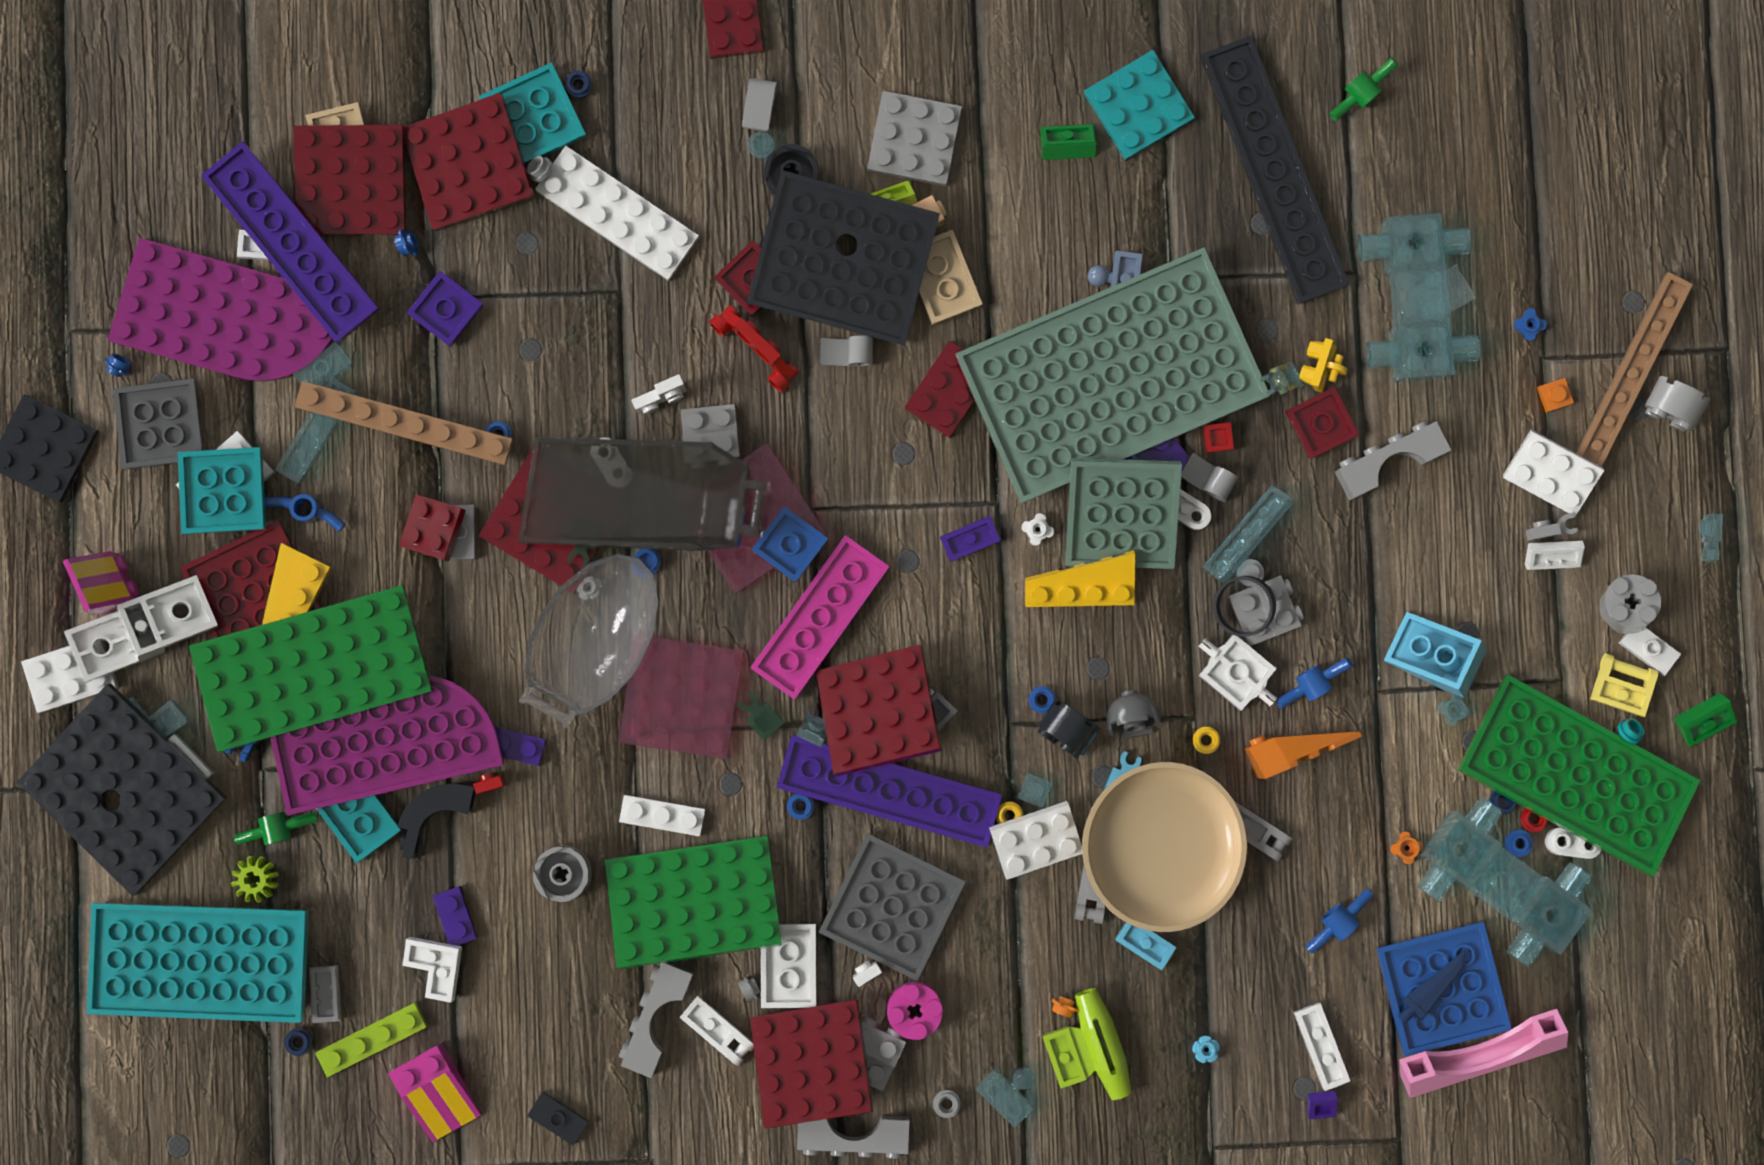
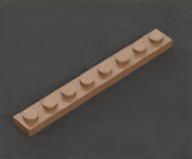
M1670 272L1665 274L1576 454L1602 467L1693 285L1692 283Z
M304 381L301 383L295 403V408L504 466L507 464L513 443L512 438Z

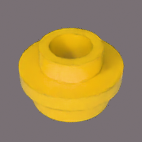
M1201 727L1193 735V745L1198 752L1210 754L1218 749L1220 736L1211 727ZM1204 735H1208L1211 739L1210 744L1207 746L1201 742V738Z
M1005 802L999 806L996 819L999 824L1008 821L1004 817L1007 810L1014 812V819L1023 816L1022 808L1014 802Z

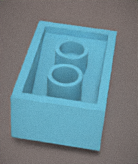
M1406 612L1384 661L1442 690L1465 698L1487 652V648L1482 640Z

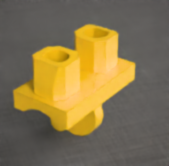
M1325 338L1324 342L1310 341L1307 356L1318 359L1316 368L1303 365L1299 375V379L1302 382L1311 385L1315 391L1322 393L1327 378L1330 382H1336L1338 374L1346 375L1348 371L1347 367L1341 365L1343 356L1338 354L1335 356L1337 346L1333 344L1334 341Z

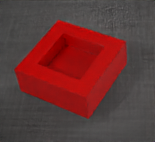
M1231 422L1204 425L1202 427L1206 453L1234 450Z
M495 772L479 776L480 782L473 783L476 794L506 786L504 775L496 777Z

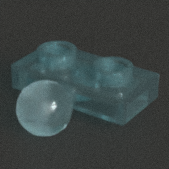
M1022 1067L1017 1069L1013 1074L1012 1083L994 1068L975 1087V1090L1014 1128L1034 1109V1106L1019 1092L1021 1089H1029L1034 1084L1035 1076L1029 1068Z

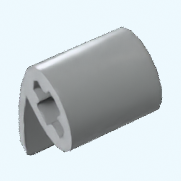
M750 78L742 120L743 128L768 132L772 106H774L777 82Z
M851 336L849 339L821 338L820 362L825 366L873 365V337Z
M1195 453L1191 455L1181 473V478L1222 502L1226 501L1238 479L1235 474L1224 468L1211 465Z

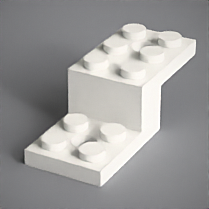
M196 575L117 605L116 612L66 630L64 634L85 683L163 654L165 653V647L217 628L218 625ZM176 605H186L189 609V614L185 618L175 617L172 610ZM99 640L107 641L110 645L108 652L97 654L93 650L95 642Z

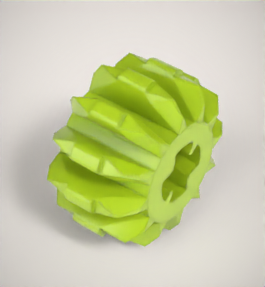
M249 856L247 863L244 861L238 862V867L241 871H232V875L238 877V880L231 882L232 887L240 886L236 895L242 896L246 893V902H251L253 898H255L257 903L262 902L263 895L268 898L273 896L270 888H278L279 886L277 882L272 881V878L279 876V872H270L275 864L269 862L265 865L266 860L263 856L259 857L257 862L254 856ZM259 876L260 882L251 883L250 877Z

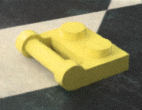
M1605 653L1600 662L1599 673L1590 700L1645 717L1657 681L1658 671L1651 668L1646 670L1616 660L1613 655ZM1611 669L1644 680L1643 687L1610 677Z

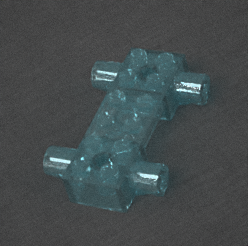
M1441 213L1386 217L1381 223V233L1358 235L1357 255L1359 261L1384 260L1385 276H1390L1394 326L1390 329V340L1367 342L1365 352L1366 364L1369 369L1393 367L1394 383L1444 380L1455 375L1454 363L1479 360L1480 344L1476 334L1452 336L1445 263V256L1470 253L1471 237L1468 227L1443 229ZM1411 240L1417 244L1416 249H1413V246H1409ZM1420 347L1426 351L1424 357H1422V353L1419 354L1417 351Z
M1480 797L1466 817L1457 811H1450L1427 842L1419 856L1432 865L1417 887L1432 899L1440 902L1453 882L1458 883L1521 929L1506 952L1529 968L1543 947L1552 953L1561 955L1593 910L1578 900V898L1592 880V876L1571 862L1568 863L1556 882L1538 874L1501 847L1503 844L1488 834L1503 812L1491 802ZM1463 844L1462 849L1465 850L1463 855L1457 854V845ZM1548 910L1552 911L1551 914L1554 915L1552 920L1546 918Z

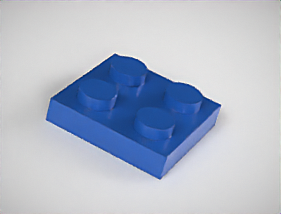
M784 506L752 548V551L796 583L828 541V538Z

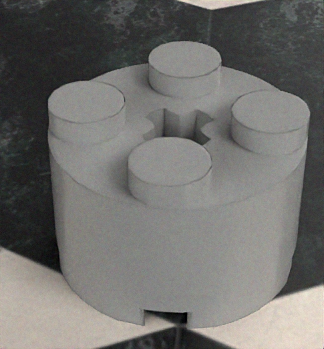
M1660 376L1645 404L1647 408L1645 414L1657 420L1661 418L1671 421V427L1682 432L1696 429L1711 399L1709 397L1702 398L1704 393L1675 380L1673 385L1666 382L1668 377Z
M1624 575L1615 579L1601 596L1599 604L1600 615L1604 622L1614 631L1621 634H1635L1648 627L1657 617L1661 608V597L1655 582L1640 575ZM1627 600H1630L1632 604H1635V607L1633 609H1630L1629 604H1625Z
M568 845L557 846L542 853L535 864L533 881L539 893L547 899L556 902H567L580 896L588 888L592 878V868L587 856L576 847ZM559 866L562 869H567L569 872L566 875V881L563 877H557V873L560 872Z

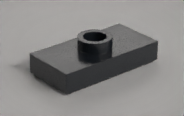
M544 1091L527 1115L571 1145L576 1143L589 1120Z

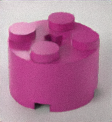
M910 981L899 985L893 990L888 999L887 1016L891 1027L900 1036L912 1040H921L931 1035L940 1025L943 1014L942 1004L937 992L930 985L921 981ZM916 1004H919L921 1014L910 1016L908 1006L914 1007Z

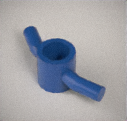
M307 494L297 495L293 499L289 497H265V508H288L291 515L301 522L313 523L321 519L338 532L342 531L346 526V523L332 512L323 509L321 503L316 498ZM305 501L312 503V511L308 516L300 514V506Z
M1347 657L1322 671L1319 664L1306 670L1295 678L1299 686L1275 700L1277 706L1283 709L1306 695L1309 702L1322 696L1333 688L1329 682L1330 679L1353 667L1351 660Z
M1365 889L1347 908L1339 902L1328 910L1321 918V922L1326 928L1305 945L1310 953H1314L1332 936H1335L1339 941L1347 938L1359 926L1360 922L1354 916L1373 897L1372 892Z

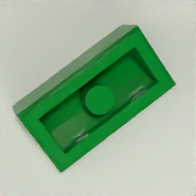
M1094 124L1040 127L1043 160L1092 158L1096 156Z
M1721 693L1674 717L1675 723L1689 747L1737 723L1731 701Z

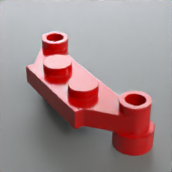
M729 305L720 315L716 314L709 321L710 326L721 337H725L731 330L734 331L774 370L767 377V380L778 392L783 393L790 386L789 382L799 373L798 369L789 361L785 363L779 354L780 349L770 339L765 341L759 335L760 329L752 321L746 322L743 318H740L741 315L734 307Z

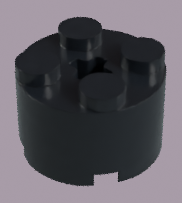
M797 144L784 145L773 151L765 162V181L769 193L773 197H775L781 170L787 172L795 170L798 175L819 180L818 164L812 153L803 146Z
M1055 698L1038 724L1039 730L1037 733L1053 744L1060 741L1062 743L1060 748L1078 759L1080 755L1084 756L1101 728L1095 723L1092 724L1086 717Z

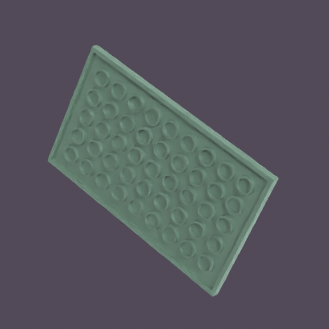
M1201 248L955 354L1020 504L1069 484L1071 458L1124 460L1270 397L1205 248Z

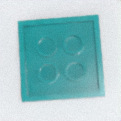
M1153 50L1083 92L1125 161L1192 122L1195 118Z
M552 62L478 96L481 100L497 93L504 95L525 165L529 164L537 156H547L587 137Z
M261 447L178 452L181 534L266 530L263 453Z

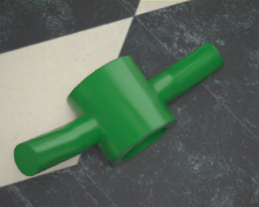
M1391 57L1373 75L1369 76L1366 71L1359 74L1345 88L1349 96L1329 113L1330 117L1337 121L1356 103L1362 109L1370 104L1383 91L1378 84L1399 65L1398 62Z
M285 812L265 816L258 819L260 827L235 834L234 841L237 845L263 838L264 845H270L292 838L291 829L317 823V817L315 812L290 819L286 818Z

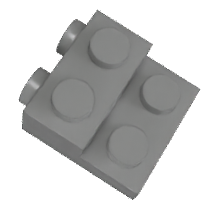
M735 404L681 409L686 464H691L692 468H703L708 466L707 462L718 461L719 465L735 464V459H740Z
M1281 576L1265 581L1274 593L1276 613L1273 621L1265 630L1258 634L1244 637L1246 644L1249 646L1301 627L1300 621L1303 620V615L1298 605L1293 606L1290 595L1293 594V590L1288 579L1283 580ZM1259 585L1227 596L1241 632H1254L1264 625L1269 615L1270 604L1267 594Z
M863 1015L861 1022L870 1086L883 1091L902 1053L906 1040L896 1033L893 1028L888 1027L887 1031L877 1027L878 1022Z

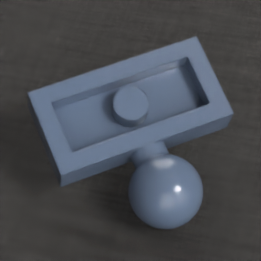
M1116 250L1112 272H1108L1104 266L1096 265L1089 270L1088 280L1096 287H1101L1106 283H1111L1110 287L1136 277L1140 275L1143 254Z

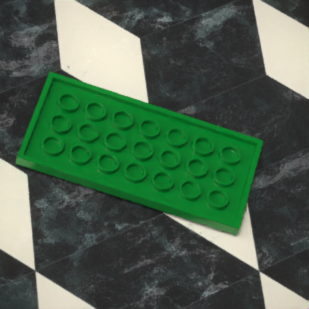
M403 585L189 645L217 752H223L433 692Z
M1508 674L1503 677L1457 771L1649 877L1656 875L1700 782L1694 776L1645 749L1627 742L1623 737Z

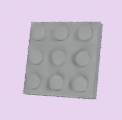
M883 91L867 171L946 187L962 106Z

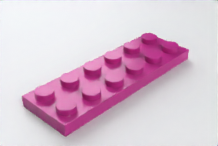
M845 535L750 668L795 700L890 566Z

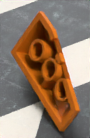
M1360 731L1272 737L1267 739L1265 735L1250 740L1251 746L1244 749L1256 777L1267 779L1299 765L1298 761L1303 762L1318 757L1322 754V751L1333 750L1362 737Z

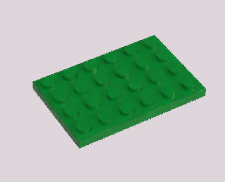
M768 836L605 860L616 967L618 970L782 946Z

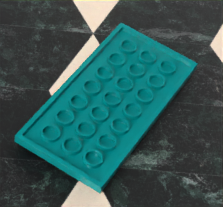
M91 903L86 1014L302 1023L305 1016L309 910Z

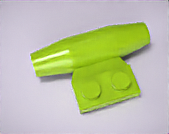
M1096 988L1083 990L1075 995L1077 1009L1079 1010L1080 1028L1066 1026L1042 1034L1058 1083L1062 1089L1087 1080L1096 1071L1111 1100L1122 1099L1132 1094L1127 1060L1113 1019Z

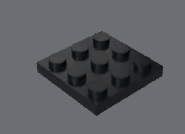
M23 394L0 439V474L57 502L63 503L99 430Z

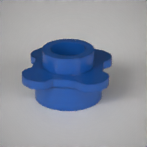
M398 230L399 235L394 237V241L400 254L406 256L412 253L414 256H417L419 244L416 236L409 230Z
M1532 308L1525 310V315L1514 321V328L1527 341L1534 340L1536 334L1540 330H1545L1547 326L1546 321L1540 319ZM1529 322L1533 324L1532 327L1528 326Z

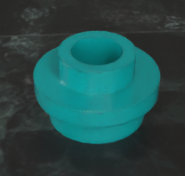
M1628 718L1618 724L1619 736L1623 737L1627 742L1638 744L1642 741L1645 730L1636 719Z

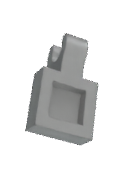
M1572 513L1565 514L1558 519L1556 524L1551 525L1549 520L1533 523L1534 528L1526 530L1527 540L1531 541L1560 534L1570 535L1578 531L1577 528L1568 529L1565 525L1566 520L1574 518L1575 515Z

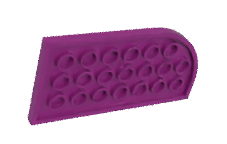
M139 238L107 341L235 378L256 382H269L294 376L310 367L327 351L333 339L284 278Z
M429 675L433 692L272 737L270 739L287 815L297 814L503 766V756L494 723L484 706L466 689L452 681Z

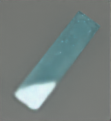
M333 377L330 378L326 385V388L352 395L357 393ZM310 412L275 470L294 482L301 484L339 420Z
M1271 485L1202 568L1223 584L1228 581L1294 503L1293 499Z

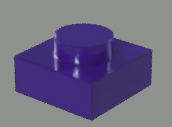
M1319 1091L1308 1094V1118L1336 1117L1338 1103L1336 1091Z

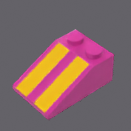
M108 551L68 558L63 561L85 612L108 615L117 611V605L135 599L140 594L134 580H130L126 570L129 567L125 558L122 555L119 556L118 553Z
M443 1042L388 1073L402 1100L432 1142L482 1115Z

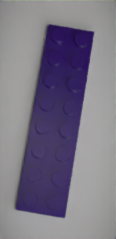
M243 141L201 175L337 344L380 310L246 143Z
M791 735L776 787L986 848L991 837L989 827L994 826L1002 797L998 793L892 763L836 777L833 774L829 745Z

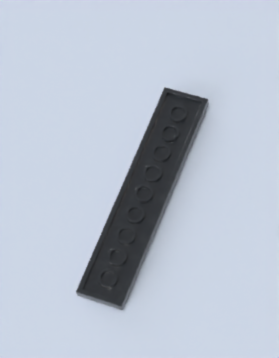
M1252 35L1201 54V61L1297 305L1347 287L1349 285L1348 279Z

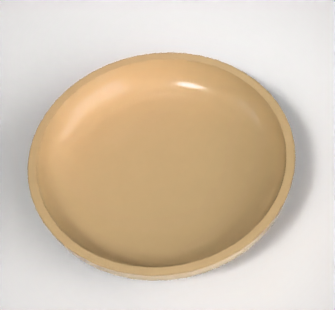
M1158 762L1139 766L1129 770L1110 783L1093 804L1085 823L1082 838V855L1085 871L1092 888L1101 902L1113 914L1128 924L1155 932H1173L1188 929L1206 921L1217 913L1236 890L1243 874L1247 854L1246 831L1243 819L1229 793L1220 783L1203 771L1173 762Z

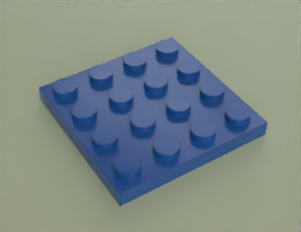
M1480 921L1376 947L1404 1056L1512 1029L1484 922ZM1466 949L1463 968L1429 1010L1425 1018L1421 1020L1415 1014L1407 1023H1404L1398 1017L1407 1007L1402 1002V999Z

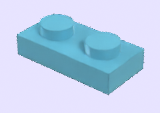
M1125 922L1115 938L1117 942L1160 970H1163L1177 948L1154 932L1135 927Z

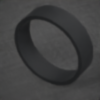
M1253 576L1232 578L1226 581L1215 595L1213 604L1215 618L1219 625L1232 635L1248 637L1265 630L1274 619L1276 613L1274 593L1259 578ZM1236 580L1252 581L1258 584L1268 596L1270 604L1268 618L1264 625L1254 632L1237 631L1230 627L1222 616L1220 609L1222 594Z

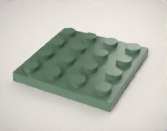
M1071 458L1065 565L1089 564L1100 561L1101 558L1116 557L1134 550L1135 568L1174 569L1182 472L1181 461Z

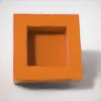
M1566 378L1537 387L1546 413L1574 404Z

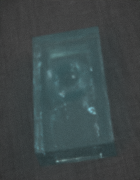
M335 342L321 352L311 363L296 371L293 375L300 384L304 381L325 387L354 365V363L342 347Z

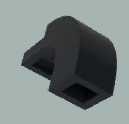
M461 783L442 784L431 787L417 795L403 811L397 826L398 828L408 830L407 834L402 835L400 850H403L402 857L418 858L425 825L436 813L450 810L472 814L476 798L474 786Z

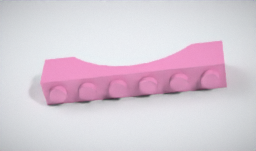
M1554 1009L1530 1017L1510 1031L1477 1045L1451 1051H1424L1400 1059V1076L1409 1097L1412 1098L1567 1048L1568 1031L1558 1010Z

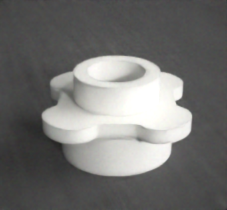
M1041 513L1036 514L1035 518L1030 522L1025 521L1022 524V531L1027 533L1030 543L1034 546L1039 545L1041 540L1046 537L1050 538L1054 534V529L1048 526L1045 521V515ZM1036 527L1040 528L1039 532L1035 531Z

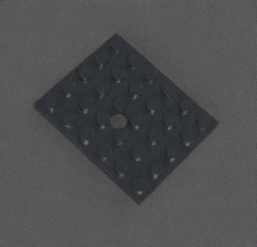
M781 170L747 303L905 345L940 213ZM843 234L854 236L858 244L856 251L848 256L840 254L836 249V241Z
M111 683L103 687L17 781L132 896H136L228 798ZM110 789L120 794V807L114 811L107 809L102 802L103 794Z

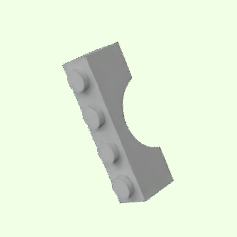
M1426 420L1412 427L1414 432L1407 436H1404L1403 432L1389 438L1390 444L1381 449L1377 444L1363 451L1365 456L1358 460L1352 456L1340 462L1341 468L1335 471V474L1348 500L1350 501L1378 487L1380 467L1390 456H1408L1416 460L1420 465H1423L1451 451L1437 421L1429 425Z
M671 962L661 963V966L655 965L650 980L654 981L651 991L645 990L639 1005L644 1008L641 1016H635L629 1031L633 1033L630 1043L624 1042L619 1057L623 1060L620 1066L652 1078L664 1050L653 1035V1016L661 1005L670 1001L684 999L694 975L693 971Z
M881 1116L873 1130L857 1137L847 1136L838 1132L832 1126L829 1119L798 1124L797 1150H803L805 1155H819V1151H831L830 1155L847 1156V1152H858L859 1157H875V1153H886L887 1158H902V1154H908V1116Z

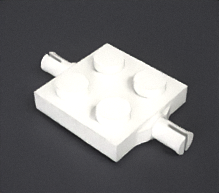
M1232 635L1219 648L1215 647L1207 638L1202 641L1203 643H1200L1198 647L1211 657L1208 665L1198 676L1240 711L1244 709L1250 700L1257 696L1267 703L1269 707L1273 704L1272 701L1277 699L1265 688L1269 677L1276 668L1238 636Z

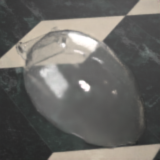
M615 554L591 562L561 586L541 612L528 641L525 664L528 685L519 698L520 703H528L561 722V726L567 729L576 714L587 713L600 704H604L627 683L637 670L651 641L658 609L654 575L639 558ZM533 688L570 709L568 714L532 694Z

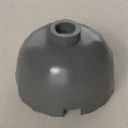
M1135 690L1121 693V697L1115 699L1109 705L1106 715L1107 730L1111 737H1115V733H1122V738L1140 737L1153 733L1152 727L1156 725L1158 730L1162 727L1161 714L1156 703L1150 697L1138 694Z

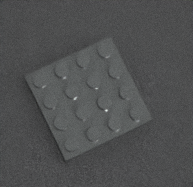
M867 833L819 933L918 981L966 881Z

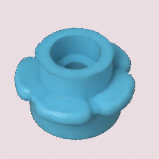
M1202 1036L1198 1041L1194 1042L1193 1053L1196 1054L1195 1058L1199 1062L1206 1063L1208 1061L1211 1063L1218 1058L1220 1046L1216 1040H1212L1210 1036ZM1205 1047L1209 1048L1208 1052H1204Z

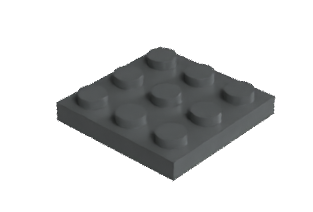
M196 379L113 388L121 469L130 470L177 464L178 452L204 451Z

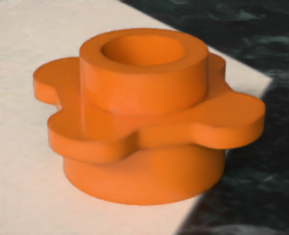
M1401 832L1399 840L1390 847L1391 853L1401 857L1405 864H1412L1414 858L1423 850L1422 842L1412 838L1409 832ZM1406 845L1409 846V850L1407 851L1404 849Z
M1060 996L1059 1000L1052 998L1054 1003L1053 1012L1068 1018H1073L1074 1012H1079L1077 1007L1074 1006L1075 1001Z

